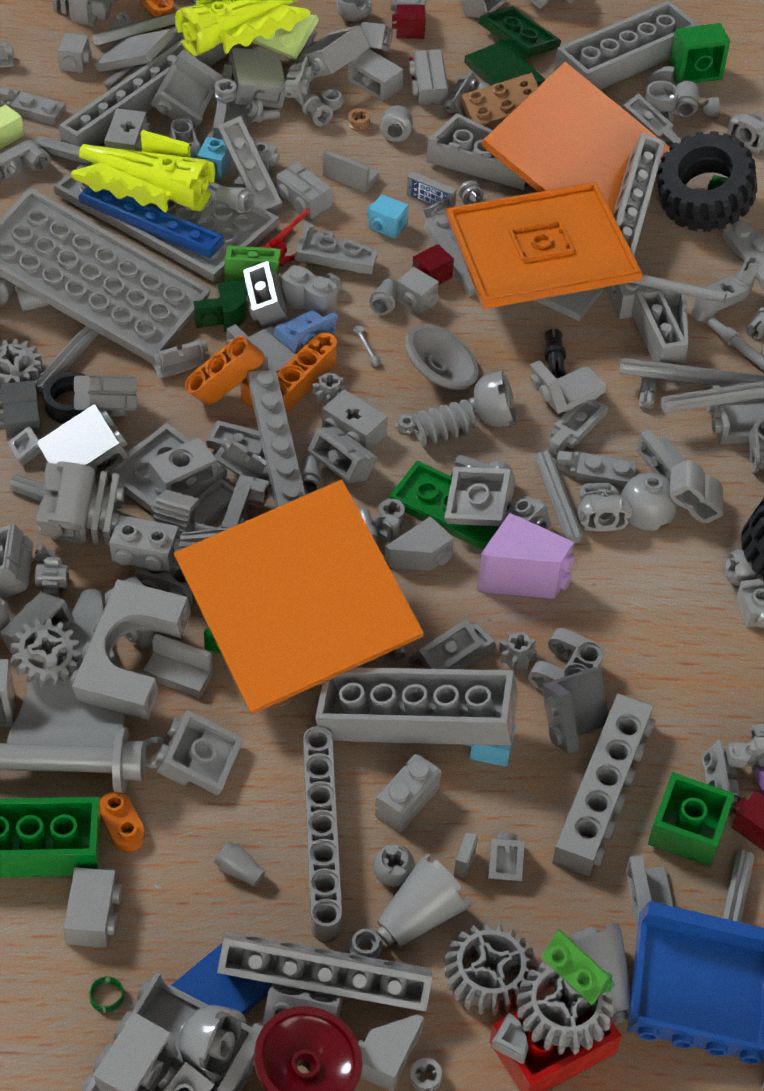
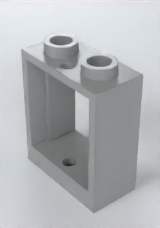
M353 26L329 32L300 52L296 61H293L295 64H303L305 57H308L309 66L313 67V78L330 75L369 49L370 45L361 26Z

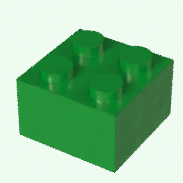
M721 23L675 29L669 66L675 67L673 78L677 85L683 81L701 83L723 79L730 39Z
M672 772L652 826L648 845L711 867L735 793Z

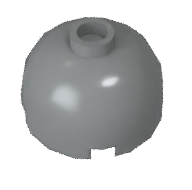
M504 370L484 375L478 380L474 388V397L469 399L474 414H479L481 420L492 427H507L517 424L516 409L512 411L510 409L513 408L512 401H514V396Z
M645 472L636 475L625 485L621 496L625 497L633 508L629 521L632 526L642 530L654 531L658 530L660 525L668 523V526L672 523L676 516L678 505L670 496V480L658 473Z
M209 1005L195 1011L184 1022L179 1032V1047L182 1060H187L208 1079L222 1081L223 1077L220 1075L229 1069L247 1037V1032L241 1031V1021L246 1022L245 1016L238 1010L219 1005Z

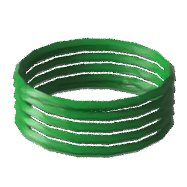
M109 976L95 980L89 989L90 1003L93 1008L104 1013L118 1009L124 999L123 986L120 981ZM104 983L115 984L121 990L120 998L109 1006L98 1005L92 999L93 991Z

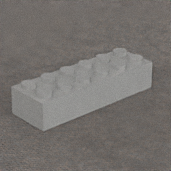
M668 0L558 47L554 71L566 62L601 90L669 60L675 29L699 25Z
M356 667L322 683L315 719L317 726L325 727L331 732L333 741L511 746L518 698L514 670Z

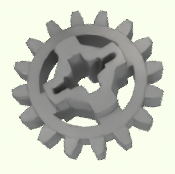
M14 339L12 344H8L6 340H3V345L0 346V388L1 384L36 380L39 377L38 373L43 372L41 354L37 353V347L29 348L27 341L20 345L17 339Z
M50 618L47 619L45 625H41L38 619H34L32 628L25 623L22 626V633H15L13 639L15 643H12L10 647V653L14 654L11 658V665L19 664L16 672L18 675L28 674L26 682L30 683L36 678L41 687L45 680H49L51 685L55 686L58 677L66 681L69 672L75 671L76 661L80 657V652L76 651L79 641L70 640L73 631H62V622L55 627L52 626ZM33 638V644L28 645L24 649L26 643ZM66 656L64 662L57 666V661L62 660V657Z

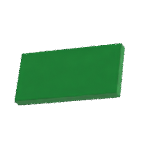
M416 461L389 495L388 499L401 501L405 506V513L422 521L432 517L449 534L484 550L500 526L447 524L444 517L452 477L420 461Z

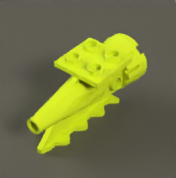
M196 0V5L183 7L176 11L175 24L177 32H182L185 40L181 41L183 47L194 57L204 54L223 43L224 53L228 54L236 44L247 47L258 36L269 39L280 28L287 32L291 31L297 22L310 16V11L305 8L289 6L300 0Z
M142 130L140 133L142 151L82 144L80 147L79 158L94 165L73 170L70 175L71 178L87 184L94 192L98 193L105 189L120 200L129 196L134 198L141 206L153 203L165 213L168 210L167 202L169 199L195 211H202L210 199L212 192L207 191L209 183L214 184V163L206 159L191 158L190 143Z

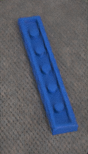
M89 186L78 195L79 203L209 259L224 244V236L168 212L165 213L161 209L149 204L141 206L132 197L126 196L120 200L108 190L103 189L97 193Z

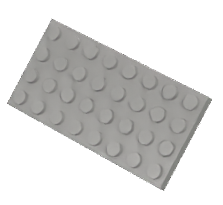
M91 162L90 164L82 163L76 169H80L94 164ZM71 173L54 185L56 195L213 282L225 273V255L228 245L255 247L279 226L278 216L254 204L250 212L239 213L222 201L217 200L215 193L220 185L216 183H209L207 191L212 193L202 211L191 210L169 199L167 202L168 213L224 236V244L209 259L79 203L78 195L88 185L71 178ZM149 203V205L160 209L156 204Z
M31 187L0 218V277L150 363L153 362L152 355L157 354L158 350H165L194 316L193 301L207 300L210 296L211 290Z

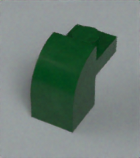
M244 280L217 283L218 298L193 301L196 328L223 325L224 332H227L226 329L235 324L238 327L241 326L247 317V293Z

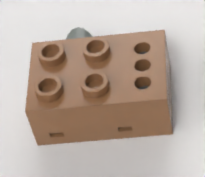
M529 73L491 86L486 82H482L477 87V90L462 94L466 118L494 130L538 88L533 74Z

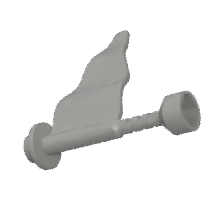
M88 589L81 593L72 611L74 622L70 623V627H66V631H73L70 640L79 641L78 648L76 649V651L80 652L79 660L76 661V669L78 670L83 661L82 652L87 642H91L94 635L95 620L98 616H102L104 612L102 594L96 589ZM111 650L109 660L118 667L114 652ZM63 656L62 660L57 661V666L64 662L66 656ZM69 672L66 681L58 677L55 686H52L49 680H45L41 687L38 684V679L34 678L29 683L20 712L10 729L7 744L0 743V770L112 773V784L115 793H125L128 780L143 781L146 765L145 742L130 741L128 728H124L125 713L77 701L70 685L73 672Z

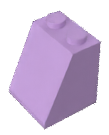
M509 513L481 553L477 590L483 593L555 599L561 589L564 591L567 589L572 579V574L569 571L575 561V556L572 555L574 542Z

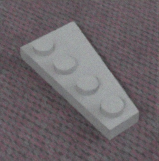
M444 210L425 219L424 229L435 245L439 244L454 258L453 270L455 271V277L459 283H463L467 296L470 297L476 294L448 223L446 211Z
M741 220L723 230L722 239L738 259L745 260L747 255H753L758 257L757 260H761L762 264L755 276L759 279V286L764 291V237Z

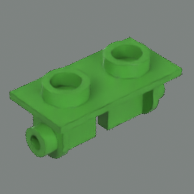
M560 929L556 931L541 958L593 1005L601 991L607 994L615 986V982L612 981V975L603 970L578 947L571 937L565 935Z

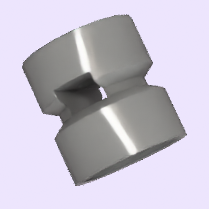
M658 80L650 83L646 90L645 99L671 123L673 122L679 94L678 88L668 81Z

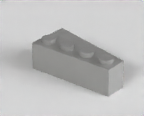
M458 113L428 139V163L521 190H525L529 186L528 183L481 145L483 139L493 130Z

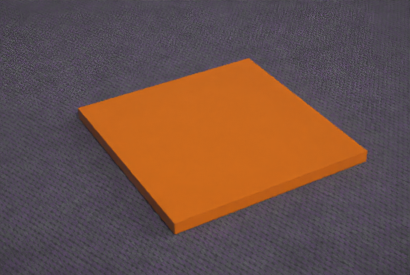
M564 62L483 139L481 145L537 192L597 182L613 214L630 153L641 133L659 140L661 139L568 63ZM666 143L664 145L662 156L666 151L670 152V147Z
M597 182L446 209L448 223L483 309L642 281V271Z
M342 479L174 552V557L251 715L422 638L424 635Z

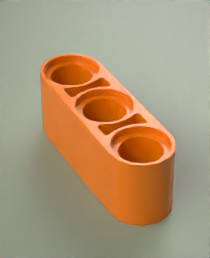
M243 336L236 337L188 376L185 389L205 405H212L246 379L248 371H256L264 361V353Z

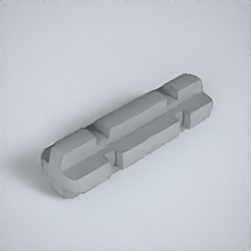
M642 377L639 406L642 409L647 408L650 410L654 407L656 378Z

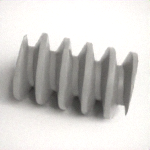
M467 399L461 400L459 404L451 402L449 407L447 405H440L438 409L431 407L428 412L419 410L417 415L415 413L412 415L414 431L422 446L427 445V437H430L433 444L437 443L438 434H440L443 441L448 440V432H451L454 438H458L459 429L467 436L469 435V427L475 428L476 424L474 411Z

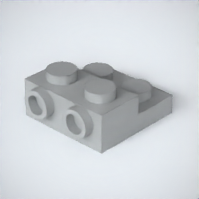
M475 465L454 467L444 517L446 523L501 526L506 518L507 506H511L515 486V477L512 470L503 466H494L492 468H479Z
M186 710L180 720L174 718L169 726L166 735L170 736L171 740L168 745L163 743L156 755L155 761L160 763L156 772L183 786L191 782L218 796L223 790L244 738Z

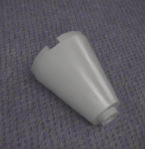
M426 854L419 860L377 920L380 928L376 932L388 946L394 943L401 947L465 911L472 905L468 895L464 899L461 898L458 891L462 889V886L438 860L430 863V855Z
M606 923V931L600 932L594 926L569 937L603 970L612 975V981L615 982V986L610 992L613 995L611 1005L614 1006V1014L610 1019L616 1025L628 1020L627 1013H629L631 992L621 927L618 923Z

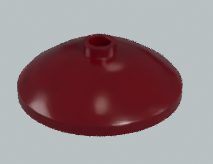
M300 1006L281 1011L264 1025L255 1043L253 1056L255 1072L265 1091H354L359 1082L362 1072V1053L359 1043L351 1029L340 1018L323 1009ZM297 1067H306L308 1073H301Z

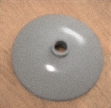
M431 324L416 325L408 332L405 340L408 356L416 369L425 378L438 386L451 390H464L475 383L479 374L477 362L466 345L456 336Z

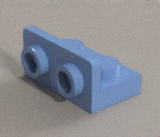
M311 310L276 326L273 336L291 351L297 353L319 333L334 335L338 315L333 312L322 317L315 310Z

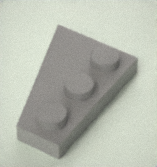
M305 223L295 251L296 261L372 275L378 251L352 240L343 242L334 238V233L327 230L321 233L314 230V225Z

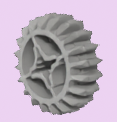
M486 923L483 926V931H479L473 925L470 928V935L461 931L458 941L453 940L451 942L450 952H447L445 955L446 966L444 967V976L449 978L447 980L448 990H455V1000L466 999L465 1007L467 1010L476 1005L478 1006L479 1015L483 1014L485 1008H489L492 1015L495 1016L498 1014L500 1007L508 1014L512 1009V1004L518 1006L516 1002L518 994L521 993L520 985L523 980H527L531 969L537 971V962L533 960V948H525L527 943L525 937L515 939L516 932L514 929L504 933L502 924L496 930H491L489 924ZM477 953V961L471 963V967L464 969L463 963L472 954ZM517 969L518 976L516 979L505 986V976L510 975L511 970Z
M543 961L539 964L538 971L531 969L527 980L522 981L520 985L521 993L518 994L516 1002L520 1006L517 1012L518 1018L524 1020L522 1025L524 1032L533 1031L531 1037L533 1043L541 1039L545 1040L544 1048L546 1051L551 1048V1045H556L560 1055L564 1053L565 1047H570L575 1055L579 1052L580 1044L589 1051L593 1046V1040L600 1042L604 1037L603 1031L610 1029V1018L614 1014V1006L611 1005L613 1001L612 992L605 994L601 991L595 1003L591 1005L564 978ZM555 986L554 994L545 996V1000L537 1001V997L544 990ZM586 1011L594 1012L588 1021L576 1026L577 1017L585 1015Z

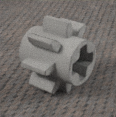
M333 373L318 376V383L312 384V394L316 395V403H321V405L325 406L343 389L347 391V386L343 385L344 378H339Z
M46 557L44 564H37L35 584L36 587H44L43 594L58 595L60 588L68 587L69 566L61 565V558Z
M525 632L508 633L507 642L500 641V662H506L511 667V670L522 668L527 670L529 660L536 661L537 650H535L536 640H530Z

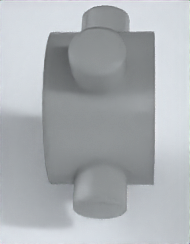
M408 414L400 416L398 423H394L395 429H398L402 434L411 435L414 432L412 416Z

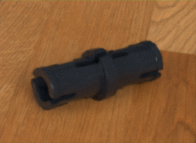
M552 329L545 333L547 347L544 352L545 360L548 362V370L554 376L557 371L558 378L566 375L564 365L566 350L562 347V332L555 329V337H553Z

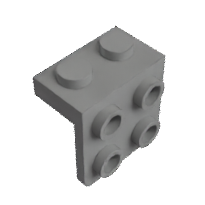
M236 324L226 329V345L236 337L243 336L263 351L264 361L257 370L276 369V372H278L297 354L273 336L274 327L272 326L249 337Z
M540 360L530 364L533 373L530 376V381L535 391H539L544 401L548 402L558 414L568 412L574 409L576 405L587 400H595L607 391L605 383L589 367L580 368L557 379Z

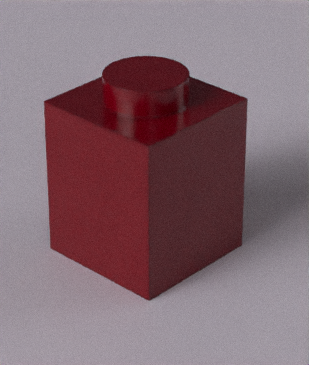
M397 5L396 14H392V29H396V39H425V5Z
M436 244L413 256L412 268L415 267L439 281L438 285L453 278L454 258L439 244Z
M755 791L748 800L743 797L735 806L733 814L736 816L732 829L764 851V796Z

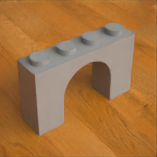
M117 579L113 590L110 589L107 592L105 609L102 616H98L95 620L92 640L84 646L81 666L79 670L76 669L71 677L70 685L77 701L149 719L159 694L156 679L117 667L109 660L110 652L114 644L122 636L136 630H150L181 638L191 614L188 597Z

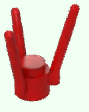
M308 208L299 214L275 238L270 240L269 243L261 247L281 249L280 267L287 262L295 260V254L285 256L287 247L283 240L310 212Z

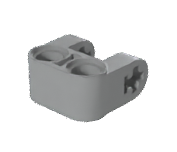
M558 628L548 641V647L555 655L568 660L567 665L563 670L548 662L538 661L529 673L528 680L535 688L543 691L542 684L593 667L601 670L604 655L603 648L598 643L575 632Z

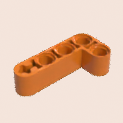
M319 333L314 336L277 372L286 414L312 389V384L318 383V376L328 373L337 363V339L333 334ZM246 378L240 383L241 400L254 409Z

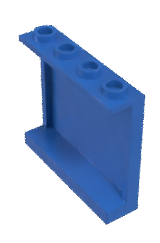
M649 901L639 912L627 1031L638 1034V1037L643 1040L656 1041L662 1039L671 1041L672 1045L678 1048L689 1049L697 1047L706 1049V1053L713 1056L732 1055L740 1057V1061L747 1064H760L763 1062L764 928Z

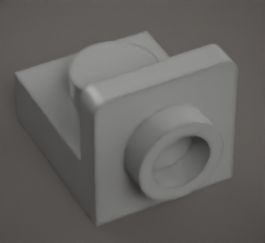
M498 833L497 838L490 839L488 879L522 882L525 841L517 840V834Z

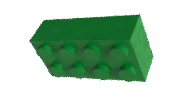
M99 797L0 799V878L73 876L74 868L99 869L102 828Z

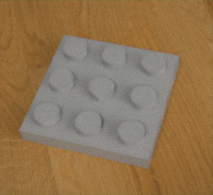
M166 423L127 452L129 457L123 459V457L119 458L107 467L104 472H107L108 481L112 482L113 473L119 474L120 484H124L125 494L150 512L151 504L154 498L160 495V492L150 480L148 460L179 447L190 440ZM217 462L218 479L186 494L196 498L217 480L225 478L228 475L227 468Z

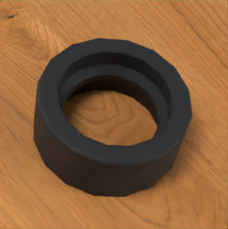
M63 372L53 376L46 383L43 395L46 412L51 419L65 424L84 411L75 410L74 404L65 405L54 401L59 395L74 391V377L85 376L83 373Z

